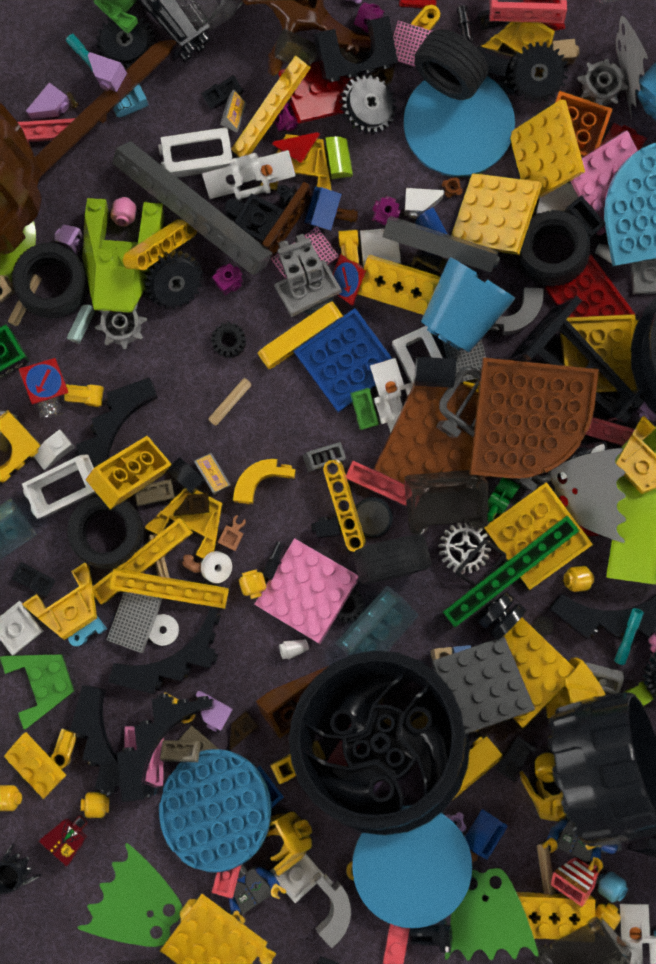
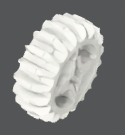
M459 522L457 523V529L451 525V532L448 530L444 531L447 538L440 537V540L445 542V544L438 545L439 548H444V551H440L439 555H446L442 562L444 563L447 560L450 562L447 568L454 565L453 572H456L468 558V554L477 548V545H473L469 541L468 535H473L479 544L487 537L486 533L482 536L479 534L482 528H479L477 531L474 530L476 524H472L471 528H468L469 524L465 522L464 528H462ZM463 533L460 543L450 544L454 535ZM464 543L466 544V547L471 548L467 550L465 553L463 552V549L459 548V546H462ZM484 544L478 551L477 559L472 563H468L462 569L461 574L465 573V568L471 574L472 567L478 571V564L481 566L485 565L482 558L488 560L489 556L484 554V552L491 551L490 548H485L487 544ZM450 550L459 553L460 562L452 557Z

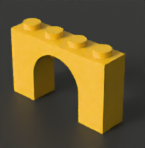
M9 410L0 416V432L9 440L12 446L10 458L4 465L0 466L1 483L10 478L11 475L9 473L14 469L19 470L25 464L24 460L26 458L35 456L40 447V443Z

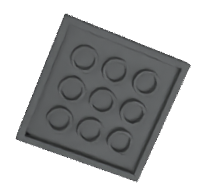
M505 636L500 640L495 639L431 662L434 671L438 673L455 696L462 712L466 735L535 710Z

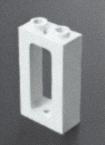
M227 127L161 137L162 144H158L160 156H164V162H161V165L177 178L198 175L230 165L229 160L232 159ZM215 139L222 141L224 152L220 156L181 162L172 161L170 151L172 146Z
M427 326L392 341V347L410 383H415V365L406 346L423 339L431 358H443L431 333L427 331Z
M79 455L22 483L23 493L29 500L31 511L37 519L46 518L96 494L85 480L94 468L88 455ZM79 470L86 487L50 505L47 504L42 488Z

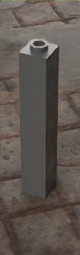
M392 216L388 218L382 236L383 238L448 259L452 257L460 263L488 272H492L493 267L497 268L500 257L497 256V250Z

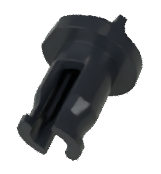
M446 919L440 921V926L430 925L421 928H410V936H412L411 946L415 944L440 946L441 953H451L452 925H447Z

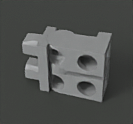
M303 234L294 238V244L289 245L287 241L278 243L279 249L277 251L291 290L307 285L305 273L309 283L325 278L323 265L310 239H306Z

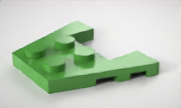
M94 0V3L126 33L129 34L138 24L137 17L126 13L137 0Z
M63 655L0 657L5 674L25 667L37 702V706L18 713L23 729L29 728L47 712L75 692Z

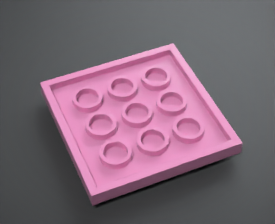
M628 130L582 157L585 173L570 181L578 197L582 195L604 222L605 200L610 183L620 166L638 151ZM605 226L597 232L598 235L606 232Z
M294 538L283 556L282 563L279 564L273 579L268 581L266 590L261 592L262 596L258 597L254 605L321 644L359 578L357 574Z

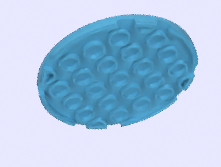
M487 76L476 93L466 100L450 98L437 91L424 80L416 87L407 102L403 124L407 144L424 166L445 176L469 177L472 174H480L488 170V168L492 167L504 156L511 143L510 137L511 131L515 127V117L511 102L504 90Z
M221 749L200 751L198 762H180L164 784L161 803H159L161 830L170 849L185 864L206 872L227 871L247 862L262 846L271 821L270 794L266 782L258 769L243 756Z
M440 813L428 824L410 832L386 836L361 833L353 854V877L361 899L377 917L395 926L421 928L442 921L460 905L470 885L472 858L468 843L460 829L452 820Z

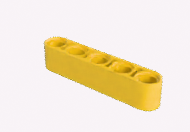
M177 219L126 252L123 257V264L127 269L145 270L159 261V255L163 258L166 251L169 254L172 250H175L194 237L197 230L183 219Z
M333 301L329 302L267 344L257 354L266 367L272 369L293 355L294 350L344 316Z
M329 460L324 464V474L346 546L350 551L355 552V550L365 546L364 533L344 467L339 460ZM331 463L336 464L338 467V471L335 474L329 471ZM336 482L343 484L342 492L335 490L334 485ZM342 500L349 503L348 510L341 509L340 502ZM347 519L354 521L355 526L353 529L346 526ZM353 537L360 540L361 544L359 547L352 545L351 540Z

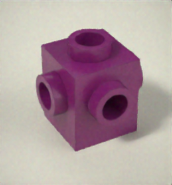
M364 2L359 7L354 25L361 27L364 32L369 33L366 21L383 17L384 10L380 9L376 4Z
M290 102L285 104L274 120L279 132L284 130L290 132L297 128L298 121Z
M389 196L382 197L379 201L376 200L372 211H374L372 220L386 226L390 216L399 217L401 210L398 208L400 204L396 203V199Z
M231 263L222 265L216 271L217 273L212 276L214 283L225 296L231 291H237L242 286L241 283H243L241 270L237 266L233 267Z

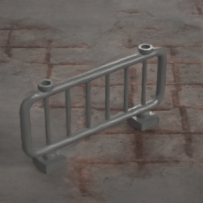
M472 367L462 368L455 376L454 388H447L439 402L440 412L448 420L439 421L436 428L451 438L459 436L461 430L456 428L457 426L474 437L475 420L470 426L460 419L459 415L480 384L481 368L479 371ZM470 374L477 379V382L455 415L448 410L447 403L464 376ZM552 470L546 476L535 475L528 478H513L512 481L519 484L526 491H534L538 485L533 480L540 484L551 482Z

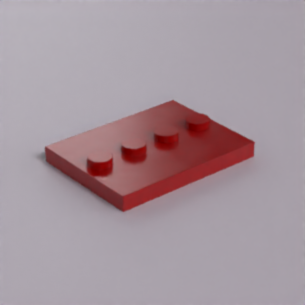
M319 62L308 64L311 68L289 98L298 124L344 113V110H340V107L343 105L339 103V100L342 98L340 94L344 90L343 87L351 79L355 78H347L344 75L340 76L339 81L329 82V79L323 80ZM285 69L279 71V78L281 77Z
M592 255L589 256L588 263L583 272L576 279H573L572 282L554 287L547 285L544 288L556 305L576 295L582 300L568 318L636 315Z

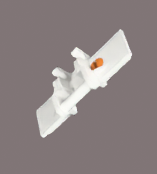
M289 150L264 157H258L257 153H252L230 159V165L227 167L202 173L210 199L235 193L236 199L242 201V198L249 197L251 193L254 195L265 192L266 194L271 193L269 183L296 176ZM232 174L236 183H227L226 176ZM254 179L256 181L262 180L263 182L262 186L240 191V185L244 182Z
M396 358L370 366L379 396L374 398L381 424L387 423L390 433L403 408L400 390L405 389L408 396L414 385L413 382L404 385Z
M620 904L621 937L613 940L614 948H616V962L614 964H643L642 943H649L650 964H656V936H650L649 904Z

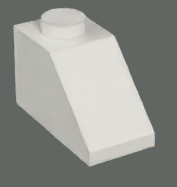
M406 188L404 215L417 219L422 213L434 207L442 200L444 190Z
M59 429L43 442L38 449V453L33 457L46 471L75 447Z

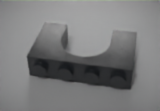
M389 16L366 21L371 42L370 51L363 61L356 64L347 61L342 56L335 29L314 33L313 36L323 80L329 79V82H335L340 80V76L346 75L347 78L358 76L357 72L364 71L367 74L375 72L376 67L382 66V69L393 67L392 63L398 62Z

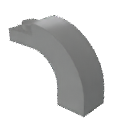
M524 288L522 291L521 309L514 315L501 316L489 330L497 331L499 328H502V335H512L527 328L540 311L543 302V288Z
M318 872L313 878L329 896L331 907L328 916L315 929L323 940L333 948L347 931L351 917L349 898L338 881L333 884V881L326 874L322 876Z

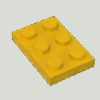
M27 732L21 735L4 755L7 761L43 799L66 776Z

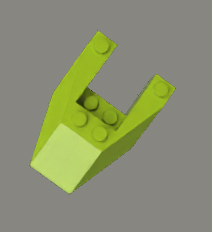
M87 198L82 258L94 310L132 313L145 290L144 287L146 285L143 280L148 278L144 273L149 272V269H127L123 264V257L126 252L163 229V204L144 202L138 242L105 240L109 215L106 199Z

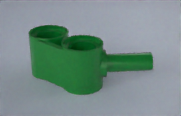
M501 478L495 491H493L485 504L490 509L486 516L488 521H492L496 513L499 515L504 513L510 503L509 500L513 498L519 489V484L509 478Z

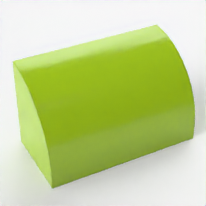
M343 137L325 138L331 179L353 176L347 139Z

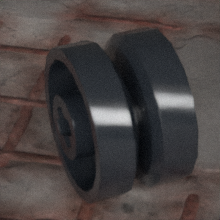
M507 591L498 599H495L477 621L484 629L489 628L496 622L490 634L497 640H500L527 611L520 603L508 609L513 603L514 597Z

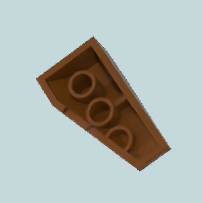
M327 667L272 689L256 701L261 714L279 739L290 732L292 716L301 695L312 680Z

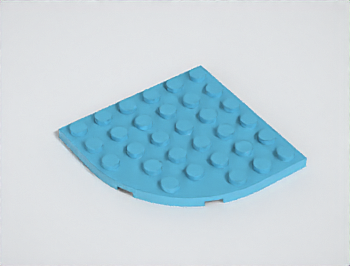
M656 143L648 145L631 155L617 170L608 188L604 220L612 266L656 259Z

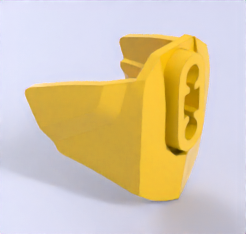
M573 657L569 660V663L575 669L562 681L565 687L546 705L548 718L555 715V710L559 707L592 697L605 696L600 683L580 658Z
M519 772L521 781L530 795L540 819L560 821L566 817L561 805L562 791L558 795H551L544 789L540 778L535 783L537 795L524 772Z
M295 812L271 816L270 826H275L270 828L266 837L278 835L284 841L280 853L271 857L273 861H279L284 858L274 867L278 877L299 862L312 847L311 837L309 836L312 833V828L307 820H301Z

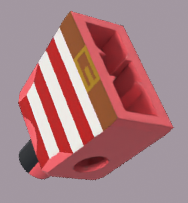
M573 858L554 871L551 886L583 907L596 885L599 875L596 871L597 866L594 865L593 870L590 871L589 865L592 860L584 863L578 858Z

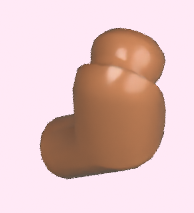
M192 555L183 556L184 561L182 563L185 568L194 573L201 572V563L193 561L194 557Z

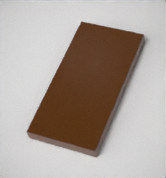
M306 182L302 183L262 243L265 248L272 252L271 258L278 252V243L286 240L310 204L312 195L310 185Z

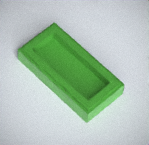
M365 388L350 393L360 430L379 425L370 389Z

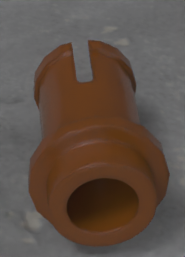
M337 208L334 219L350 221L353 224V222H357L358 211H355V209Z

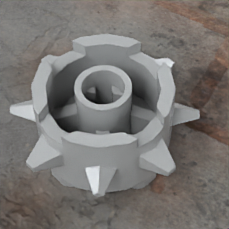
M609 59L593 65L588 62L589 70L587 74L577 78L582 83L583 94L581 97H585L587 100L600 105H606L611 102L618 104L617 95L619 91L628 89V86L622 82L624 69H620L614 63L610 64Z
M137 305L132 313L99 310L102 313L101 324L95 326V329L102 330L105 333V345L113 342L121 344L123 349H127V344L136 339L142 340L143 336L140 333L141 324L146 322L147 318L138 316L136 312ZM123 321L125 324L119 327L120 322Z

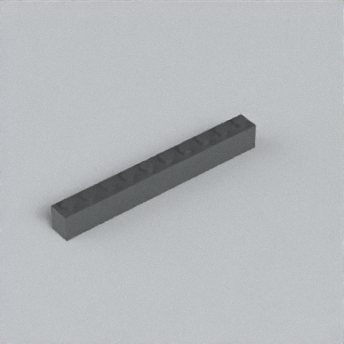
M130 141L116 148L112 164L249 273L255 275L267 267L272 252Z

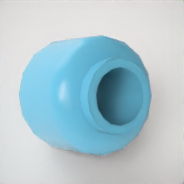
M614 872L603 873L597 880L599 894L610 902H616L617 900L620 902L628 891L626 881Z

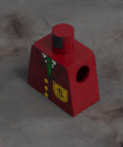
M81 815L73 823L66 818L42 837L39 842L67 867L73 861L87 838V835L81 830L88 824V821Z

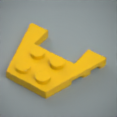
M510 22L497 35L495 34L481 47L498 51L502 44H504L514 52L523 53L521 48L529 49V43L535 47L536 42H539L540 46H542L543 42H546V47H549L552 44L555 31L541 22ZM536 67V73H534L535 77L539 76V78H541V72L543 71L542 69H538V67Z
M286 134L284 139L297 137V135ZM317 139L302 164L291 158L295 174L318 177L317 187L331 190L323 139ZM279 181L269 183L270 190L277 191Z
M645 416L640 419L616 462V465L625 471L623 476L641 494L656 489V454L643 442L656 427Z
M185 488L145 526V529L158 535L165 530L170 519L176 521L182 518L191 530L205 537L196 553L197 556L204 559L207 554L215 551L222 503L209 497L210 513L174 516V512L184 502L186 497L192 495ZM196 490L193 494H203V493L200 492V491H198V490Z
M85 562L71 571L79 587L46 608L40 596L36 594L22 603L27 610L63 640L97 619L90 566Z

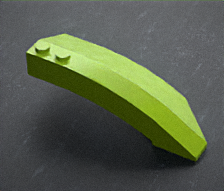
M656 429L643 440L655 454ZM621 453L616 456L615 463L617 462ZM621 476L617 480L616 486L626 497L617 503V509L626 518V521L617 525L616 529L625 542L622 543L612 539L606 577L656 584V489L641 494L624 476Z

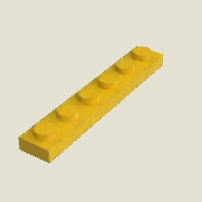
M296 55L231 148L239 157L249 155L254 151L311 68Z
M179 518L116 569L143 573L193 534V532L184 520ZM112 572L93 586L94 596L101 605L119 592L118 590L109 589Z
M113 568L109 588L224 609L229 588L115 568Z

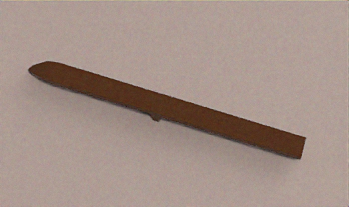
M159 41L151 46L126 70L127 74L117 92L110 89L109 91L105 90L39 152L35 158L41 172L40 177L99 121L103 124L106 121L107 113L170 54L176 45V41Z

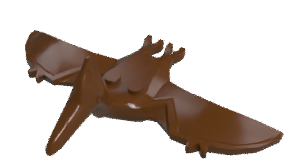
M241 0L246 5H268L281 23L282 33L268 54V74L275 76L283 64L286 63L285 59L291 39L294 34L300 31L313 29L327 31L335 29L339 48H343L345 53L351 51L357 55L358 52L370 51L371 42L369 35L349 30L332 18L324 7L323 0Z

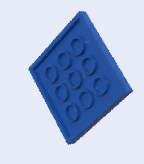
M356 308L294 350V354L338 413L352 404L350 393L365 388L371 390L376 386L370 368L371 365L393 359Z

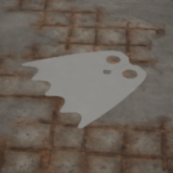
M621 16L615 44L620 69H624L622 73L623 83L628 86L625 92L632 119L631 105L633 103L636 106L635 91L636 89L640 91L639 76L640 74L644 76L643 59H648V56L627 19ZM622 23L625 26V35L622 34ZM618 40L621 42V52L618 49Z
M617 448L586 454L563 462L554 468L551 473L552 484L555 487L554 493L558 498L565 496L568 499V505L565 508L577 524L592 532L624 543L625 540L617 533L616 528L617 525L625 522L626 518L618 511L617 503L624 499L626 495L617 488L616 482L625 474V471L615 463L616 456L623 449ZM564 472L567 475L568 480L565 484L559 483L557 479L558 473ZM573 488L578 490L577 494L572 493Z

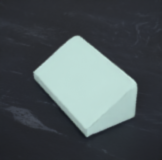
M82 305L67 336L68 340L77 344L81 342L95 313L91 305Z

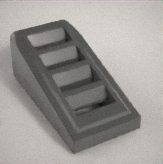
M341 442L304 453L303 459L307 471L312 472L324 467V464L328 461L325 451H328L331 460L336 459L340 462L347 460ZM333 448L336 449L339 458L337 459L334 456ZM319 453L321 454L324 463L320 462L318 456Z

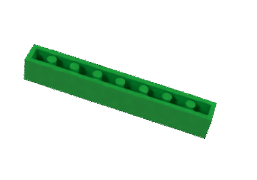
M568 515L459 598L444 610L443 613L454 627L458 626L580 530Z

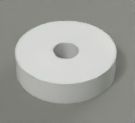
M219 551L207 554L201 563L202 575L213 583L225 581L232 571L231 559Z
M157 615L149 636L151 641L162 646L173 643L179 634L177 621L169 615ZM162 626H165L167 628V631L164 634L160 632V628Z

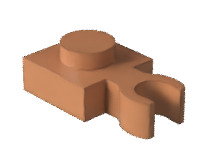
M237 515L233 518L232 528L226 525L218 541L219 544L233 551H236L244 535L239 530L246 524L245 519L242 524H237Z

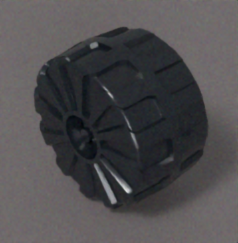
M631 692L592 697L557 708L555 715H552L549 720L552 736L548 737V747L553 753L555 766L552 768L554 781L561 788L563 794L561 805L566 817L572 822V829L576 836L586 845L595 847L621 844L656 835V735L648 714L638 697Z

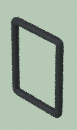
M483 540L456 570L457 576L474 587L477 584L460 572L484 544H487L502 556L479 583L492 574L506 558V553L488 540Z

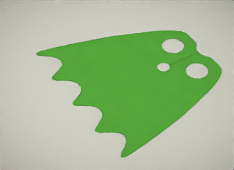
M126 843L125 846L128 851L127 860L125 862H112V867L116 874L114 881L100 883L104 898L100 903L87 905L93 917L92 921L87 925L78 926V929L122 943L147 947L162 946L170 936L171 925L178 922L180 918V911L183 908L182 904L162 876L131 845ZM166 904H172L175 907V914L171 917L163 914V907ZM149 910L153 911L154 913L153 917L151 918L147 916V912ZM154 926L162 928L163 934L159 939H154L150 935V930Z
M498 868L489 869L485 873L472 870L471 877L478 881V887L475 890L468 889L460 905L451 914V953L458 949L463 953L466 960L469 961L473 953L480 949L486 953L490 960H493L499 949H505L513 959H516L520 949L528 947L535 956H538L536 943L524 908L506 873ZM492 876L500 877L502 881L500 888L494 889L490 886ZM483 895H487L489 897L487 902H484L482 900ZM445 953V959H448L451 953Z

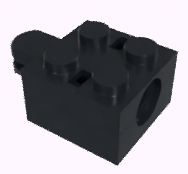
M252 193L245 204L231 198L225 205L227 216L235 219V224L260 244L263 243L284 212L283 209Z

